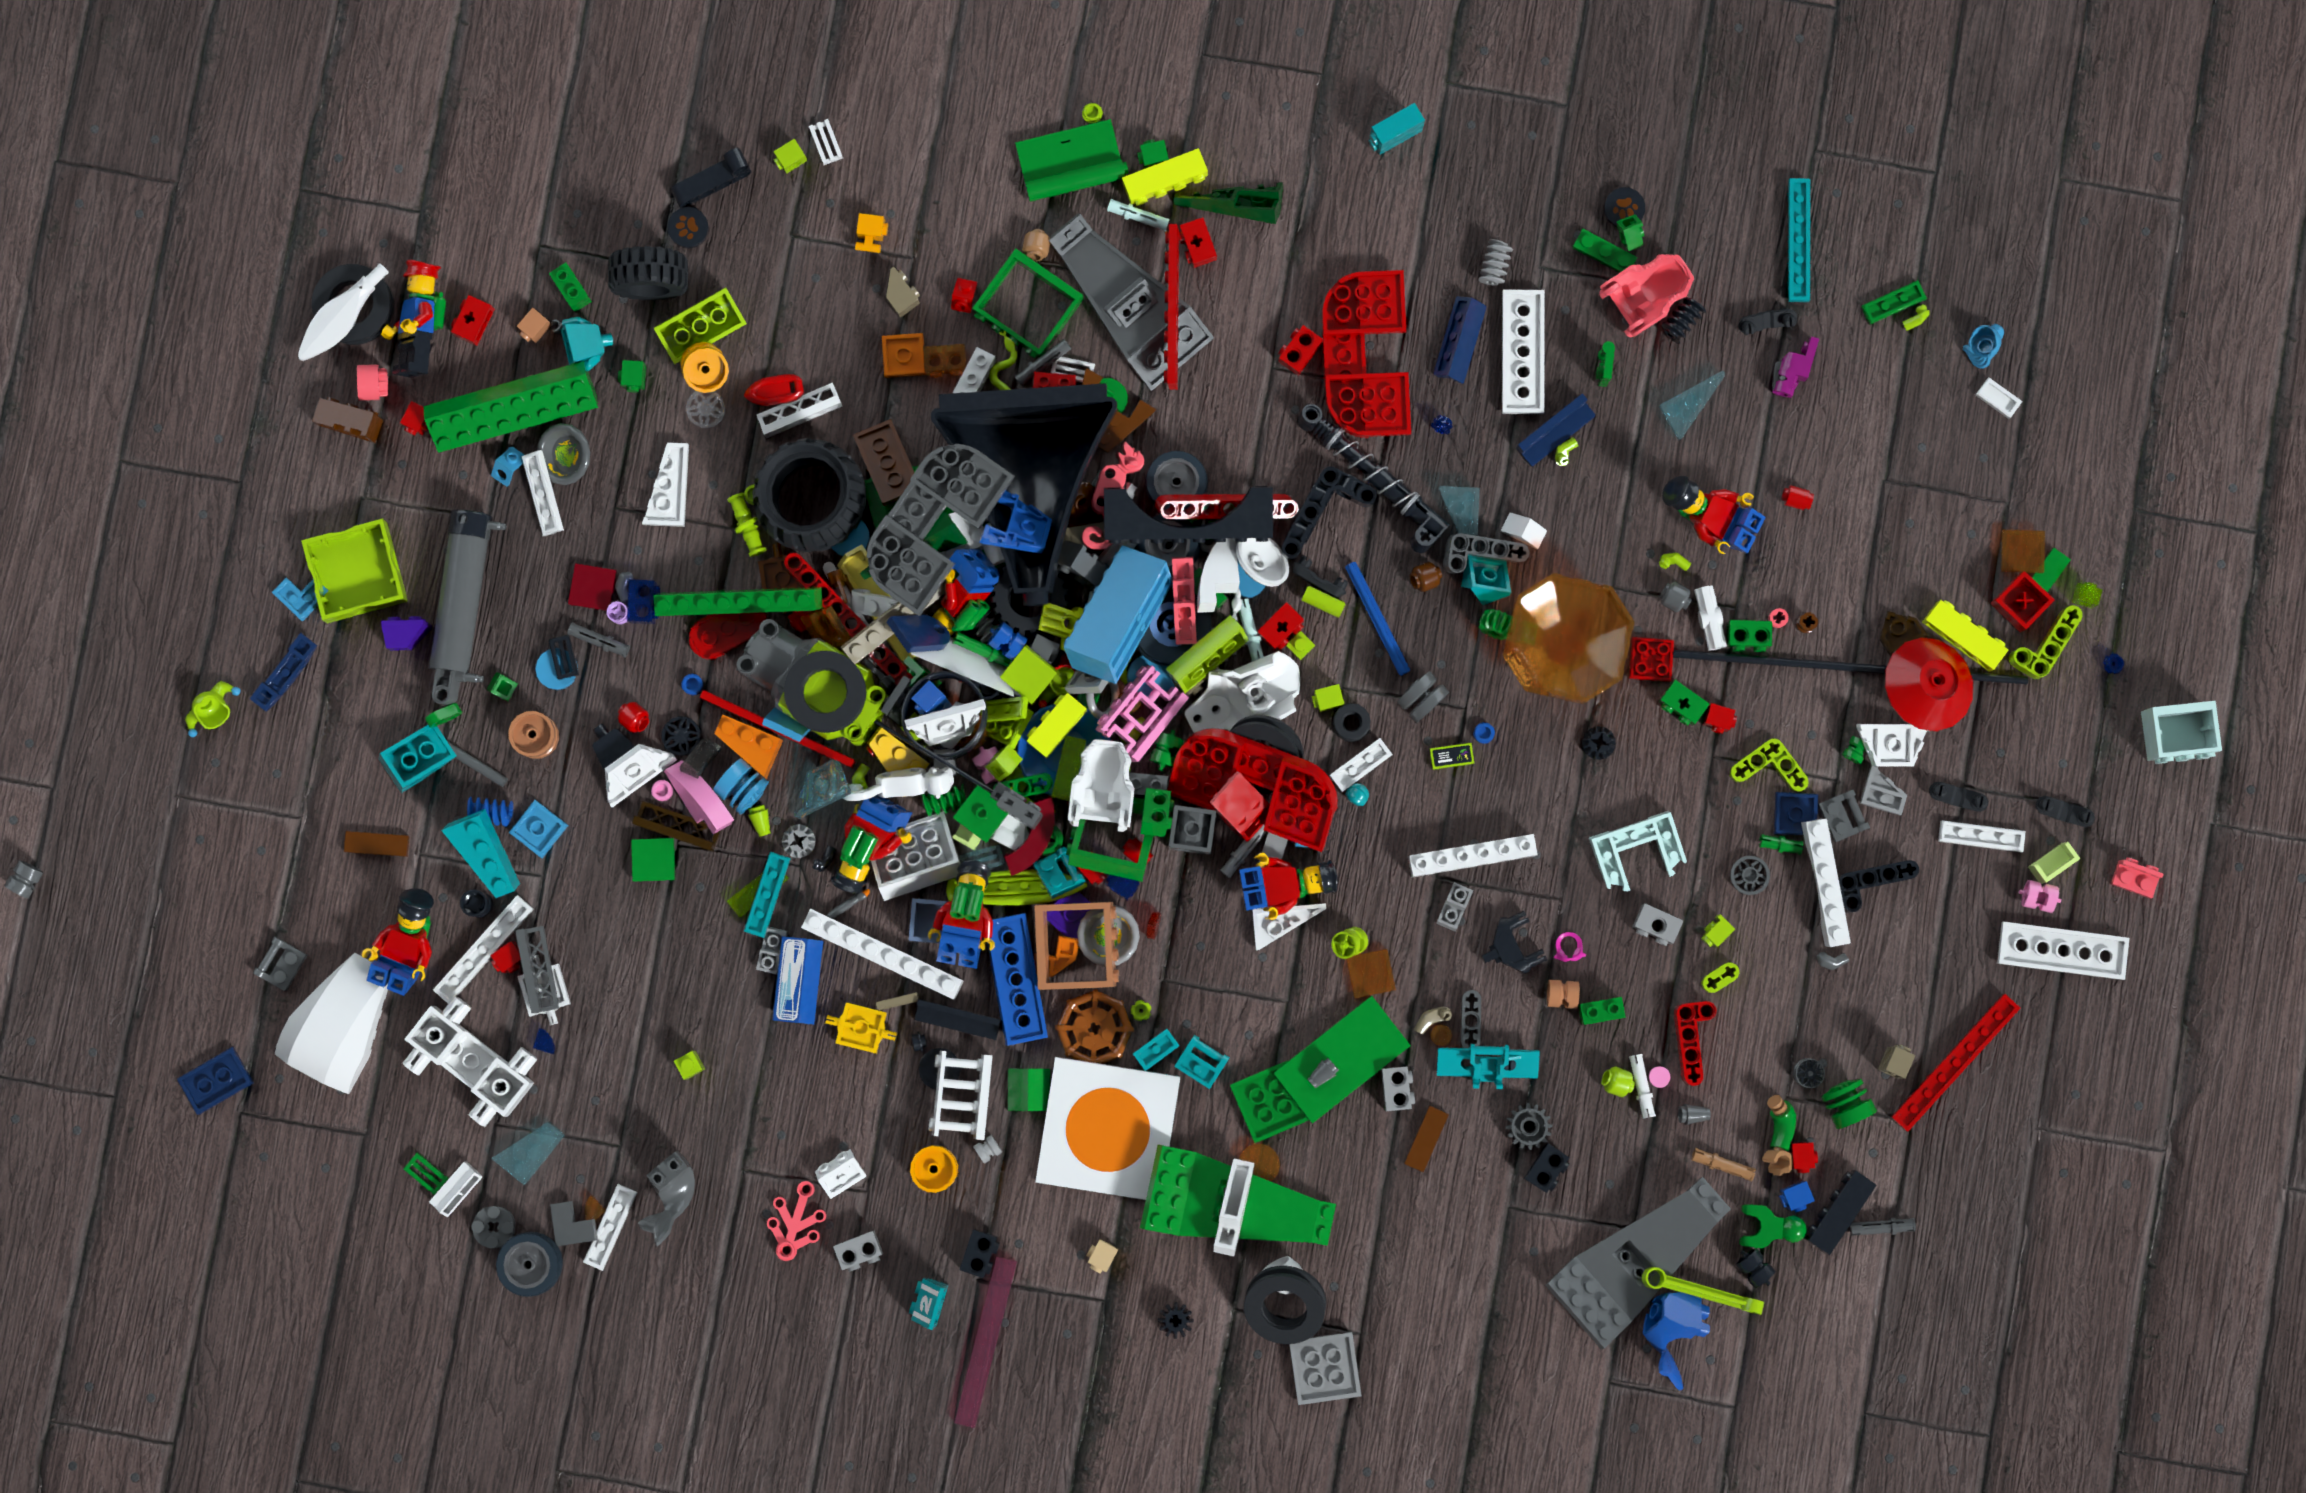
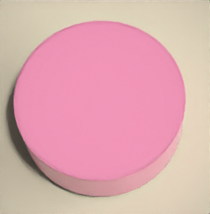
M658 780L653 784L651 792L655 799L667 801L673 795V787L665 780Z
M1654 1067L1649 1072V1082L1654 1087H1665L1670 1081V1073L1664 1067Z

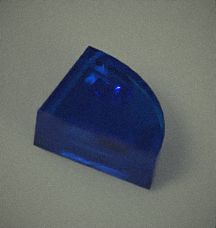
M539 1028L533 1048L554 1054L555 1044L552 1037L546 1030Z

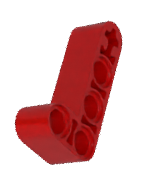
M1709 1001L1680 1004L1674 1010L1681 1076L1683 1082L1690 1086L1699 1085L1703 1081L1704 1075L1697 1021L1711 1020L1715 1017L1716 1006ZM1703 1005L1709 1006L1711 1010L1710 1015L1707 1017L1701 1014V1007ZM1683 1007H1686L1690 1012L1687 1019H1683L1680 1016V1010ZM1686 1028L1692 1031L1690 1040H1685L1682 1036V1032ZM1689 1049L1695 1053V1058L1692 1061H1688L1685 1058V1053ZM1686 1064H1696L1697 1066L1692 1067L1693 1073L1697 1074V1078H1694V1082L1692 1081V1079H1688V1075L1691 1074V1068H1686Z

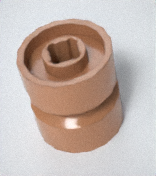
M1549 980L1547 986V1007H1560L1564 1005L1565 1008L1577 1009L1579 1003V982L1566 981L1563 984L1560 980Z

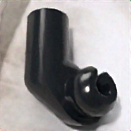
M827 845L822 860L815 859L812 868L818 870V872H824L831 865L837 848Z

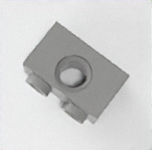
M1644 903L1632 927L1637 929V934L1644 937L1651 935L1656 938L1655 942L1667 946V944H1674L1683 920ZM1654 920H1658L1662 924V929L1659 932L1654 931L1652 928Z

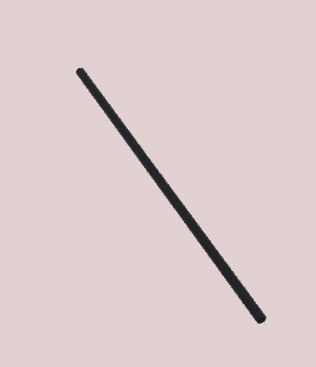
M1673 650V658L1880 674H1885L1887 667L1885 665ZM1970 672L1973 681L2028 684V676Z

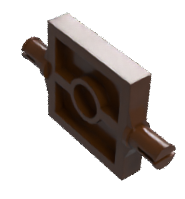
M777 543V547L776 544H772L774 557L758 561L762 589L803 588L787 572L784 563L786 555H782L781 544ZM791 559L788 565L791 568H797L800 562L797 559ZM792 611L783 612V614L792 613Z

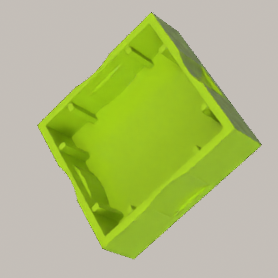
M383 518L353 526L342 532L327 533L301 540L308 568L314 579L315 595L321 618L327 624L408 602L388 524ZM323 586L329 590L325 595H323Z

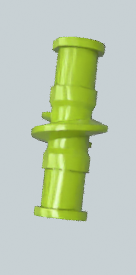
M739 493L729 497L727 500L731 503L735 518L738 521V527L735 528V532L743 534L744 541L750 551L749 556L755 557L765 553L767 549L763 547L759 538L758 525H754L758 518L751 517L750 509L744 500L745 494Z

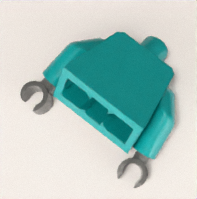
M573 317L564 319L562 322L554 319L551 322L552 325L559 324V327L552 331L556 334L562 333L569 365L584 361L587 370L590 371L600 362V358L604 354V347L613 345L611 333L600 334L597 324H592L583 318Z

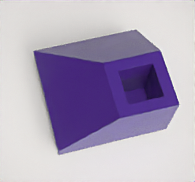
M411 616L409 620H400V617H388V621H381L385 645L390 651L412 650L432 630V625L419 616Z

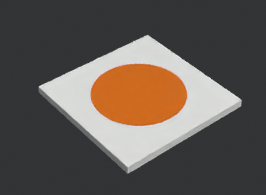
M1055 1057L1036 1182L1146 1200L1157 1145L1170 1146L1180 1076Z

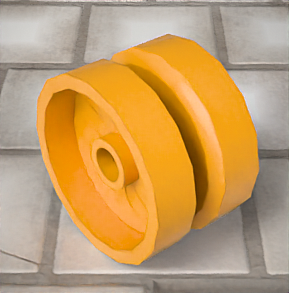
M707 342L695 343L689 346L682 354L680 361L681 372L687 384L695 391L703 393L714 392L726 382L729 373L728 363L721 350L714 344Z
M932 1145L921 1149L915 1154L911 1162L910 1173L912 1180L918 1188L926 1192L937 1193L947 1189L954 1183L958 1175L956 1157L949 1149L943 1146ZM932 1165H936L938 1167L937 1172H931Z

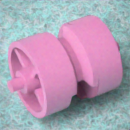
M982 746L979 748L981 752L972 758V761L977 769L983 770L981 777L985 785L994 781L998 783L999 781L985 768L998 750L996 746L985 750Z
M2027 880L2024 889L2019 890V894H2022L2021 904L2023 907L2032 909L2039 907L2041 911L2053 913L2057 903H2061V899L2058 898V886L2049 884L2042 886L2040 882Z

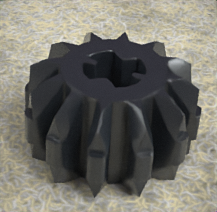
M1174 1302V1309H1171V1306L1166 1304L1169 1312L1160 1310V1314L1165 1316V1318H1158V1322H1165V1324L1161 1325L1159 1329L1162 1331L1168 1328L1165 1334L1167 1337L1173 1331L1174 1339H1177L1178 1331H1180L1182 1337L1186 1336L1183 1328L1191 1331L1192 1328L1186 1323H1193L1194 1319L1186 1317L1191 1315L1192 1311L1188 1310L1184 1313L1185 1304L1179 1310L1178 1302ZM1173 1315H1178V1319H1182L1181 1323L1178 1322V1326H1173V1322H1170V1318L1173 1319Z

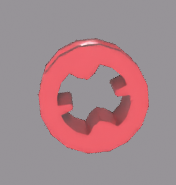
M1781 608L1773 610L1768 617V621H1772V627L1774 628L1783 627L1789 619L1787 612ZM1778 613L1782 614L1780 617L1783 616L1784 618L1779 624L1775 622L1776 620H1773V616H1776Z

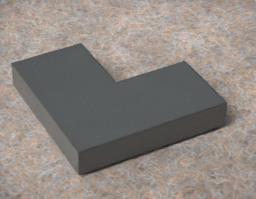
M573 1201L550 1204L557 1246L598 1240L595 1219L575 1222Z

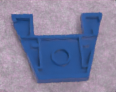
M1005 490L998 503L1012 509L1006 531L1003 532L986 524L979 543L1042 554L1052 519L1033 505L1027 506L1018 499L1019 495L1016 493L1014 495Z

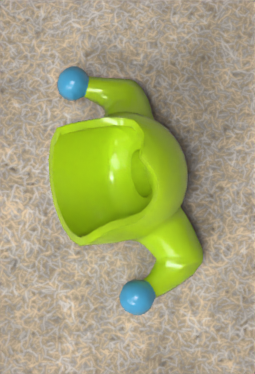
M220 681L211 691L197 695L193 700L192 710L185 718L189 729L188 735L195 737L198 734L195 730L197 722L206 729H214L225 723L229 718L230 708L223 698L227 692H232L233 695L238 696L241 692L240 688Z

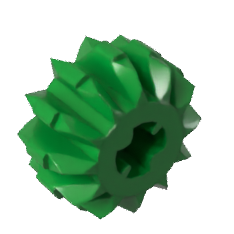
M1494 609L1485 610L1479 621V629L1482 633L1487 634L1488 637L1500 640L1509 639L1514 631L1516 621L1512 616L1507 615L1506 612Z

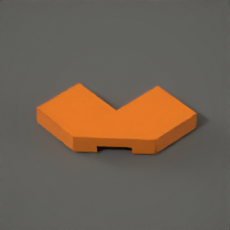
M1058 936L1056 956L1049 955V977L1055 976L1077 959L1078 938ZM1035 953L1034 963L1037 974V953Z

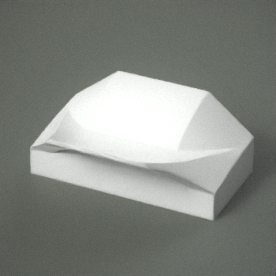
M1008 814L990 839L1012 850H1016L1026 841L1029 833L1025 824Z

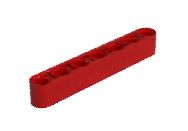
M1246 494L1161 495L1155 501V508L1166 519H1220L1231 512ZM1273 494V518H1292L1297 514L1298 505L1290 496L1286 494ZM1170 503V507L1167 510H1163L1164 506ZM1190 503V507L1183 510L1184 506ZM1210 503L1209 508L1206 509V510H1203L1204 506H1205L1206 504ZM1230 503L1229 508L1223 510L1224 506ZM1286 503H1289V506L1286 509H1283V506Z

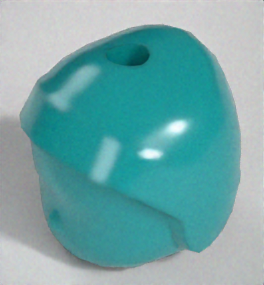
M1355 783L1347 789L1345 795L1356 806H1364L1369 798V791L1364 785Z

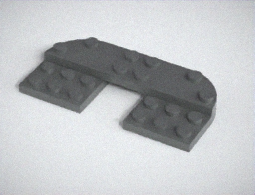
M954 444L942 446L928 454L911 477V482L889 515L884 517L869 541L867 558L870 568L869 572L875 583L884 592L920 616L956 564L923 541L947 506L980 529L1015 475L997 464L980 450L967 445Z

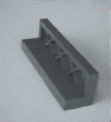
M544 926L515 930L531 1013L535 1014L559 1009ZM540 931L541 940L535 946L530 943L528 934ZM537 951L545 957L541 967L533 961ZM541 971L548 975L549 978L545 988L537 982V977ZM545 992L552 996L554 1005L542 1007L541 998Z

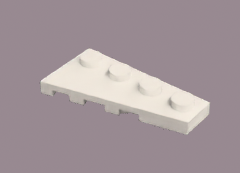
M667 443L659 467L660 470L654 483L653 493L647 506L648 509L642 522L643 525L685 527L688 443Z

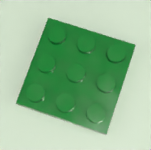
M1288 1060L1230 1085L1254 1143L1309 1121L1273 1075Z

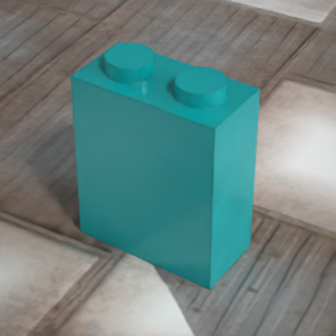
M1413 103L1372 126L1368 142L1372 150H1377L1379 155L1422 132L1425 119L1416 104Z

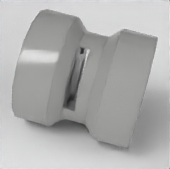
M992 1135L986 1138L983 1142L984 1144L977 1143L973 1146L984 1164L990 1161L991 1155L998 1156L1002 1153L1001 1148Z

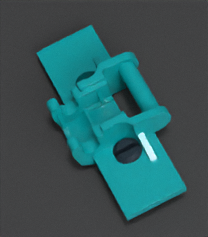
M1470 1044L1469 1048H1438L1437 1076L1472 1077L1473 1089H1479L1480 1082H1494L1496 1089H1503L1502 1078H1538L1540 1051L1509 1050V1045L1494 1047ZM1475 1054H1476V1055H1501V1057L1475 1056ZM1463 1059H1469L1471 1065L1467 1067L1463 1066L1461 1064V1061Z

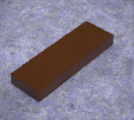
M346 831L344 852L408 857L410 836Z
M1432 1106L1428 1107L1404 1164L1424 1172L1449 1114Z

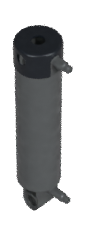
M454 509L450 514L448 541L429 668L435 670L432 698L436 703L445 706L457 702L460 682L477 683L484 681L483 676L469 673L486 553L491 530H505L507 527L505 523L492 521L493 517L491 515L461 509ZM447 691V698L443 700V693Z

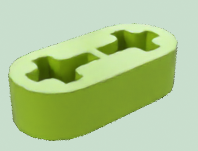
M1725 963L1713 970L1702 979L1703 989L1708 993H1715L1738 978V966L1734 963ZM1726 967L1734 969L1732 978L1731 976L1722 978L1721 975L1726 972ZM1718 977L1720 979L1715 983V989L1707 987L1709 983L1708 978L1714 980Z

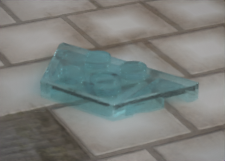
M833 759L807 772L804 786L799 798L803 799L800 810H795L794 817L801 819L851 794V789L840 761Z

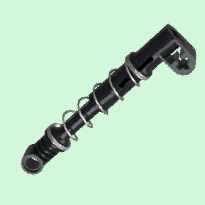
M1314 404L1306 405L1298 417L1300 428L1305 431H1314L1313 434L1318 435V439L1322 438L1321 441L1325 449L1335 448L1333 456L1339 453L1350 461L1348 468L1356 466L1364 473L1363 481L1367 480L1378 490L1377 494L1382 493L1392 502V507L1397 506L1402 510L1400 513L1403 516L1410 517L1420 527L1410 540L1411 548L1417 553L1428 551L1450 524L1425 504L1417 492H1412L1403 485L1402 479L1398 480L1389 473L1388 467H1383L1380 464L1376 466L1373 463V454L1365 456L1358 450V441L1352 443L1344 438L1345 430L1340 426H1331V422L1327 423L1328 419L1324 420L1325 416L1322 415V411L1318 406ZM1306 415L1312 416L1314 420H1309ZM1427 532L1429 534L1428 538L1424 541H1421V539Z

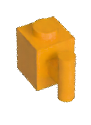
M859 213L856 234L858 238L865 240L864 243L856 242L855 250L880 253L881 245L873 244L874 240L883 241V235L887 236L888 223H885L884 216Z

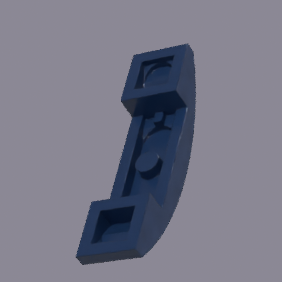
M300 633L288 648L289 652L265 683L262 682L250 697V700L267 712L296 680L318 645Z

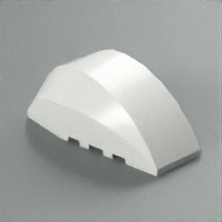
M354 953L341 964L291 1014L281 1032L275 1050V1055L289 1066L324 1085L347 1094L351 1092L370 1057L373 1039H375L376 1028L382 1013L383 1002L388 991V984L383 988L367 981L372 962L357 953ZM376 976V978L380 980H383L384 978L381 976Z

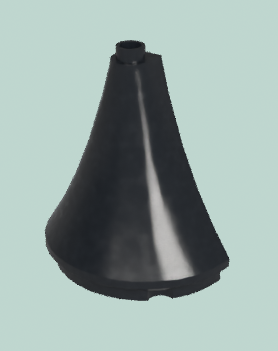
M1106 383L939 394V408H934L931 412V421L948 445L962 444L983 452V454L1015 475L1006 491L1014 495L1016 493L1019 495L1018 499L1027 506L1033 505L1052 519L1042 554L1000 547L1014 593L1023 595V606L1049 604L1048 593H1053L1059 556L1071 510L1095 451L1118 411L1117 401L1113 397H1107ZM997 502L988 515L991 527L1005 532L1012 509Z

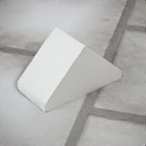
M1509 513L1500 532L1538 550L1547 530L1531 518Z

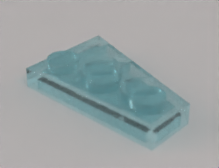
M547 1122L491 1159L523 1185H526L565 1134L550 1122Z

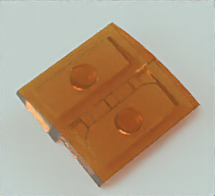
M832 606L823 607L800 617L812 638H821L835 648L844 645L851 639Z

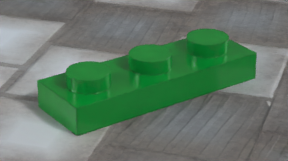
M1582 229L1572 247L1619 273L1634 265L1637 259L1631 253L1585 229Z

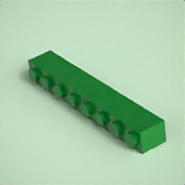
M821 587L672 592L653 595L655 616L814 611L823 608Z

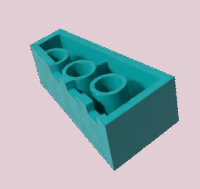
M485 809L448 823L441 830L495 898L515 891L520 885L518 877Z

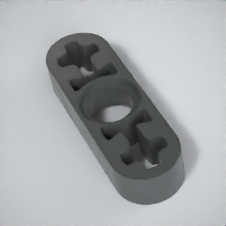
M1475 990L1466 991L1461 999L1460 1042L1462 1048H1469V1045L1465 1044V1040L1469 1038V1033H1464V1029H1477V1034L1472 1033V1039L1476 1040L1475 1046H1480L1481 996ZM1470 993L1473 994V997L1477 998V1002H1473V1009L1477 1008V1013L1474 1011L1465 1012V1008H1470V1003L1466 1001V997H1469ZM1469 1014L1477 1018V1023L1473 1027H1469L1465 1023V1018Z

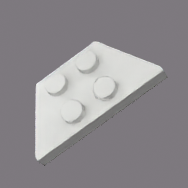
M984 699L904 721L908 730L912 729L918 738L923 739L926 744L932 746L971 735L974 726L980 719L979 713L981 710H985L986 705Z
M1911 724L1856 725L1872 766H1914L1918 758V752L1924 745L1922 740L1926 732L1929 731L1918 729Z
M638 744L606 767L607 801L610 806L614 807L677 761L675 756L666 751Z

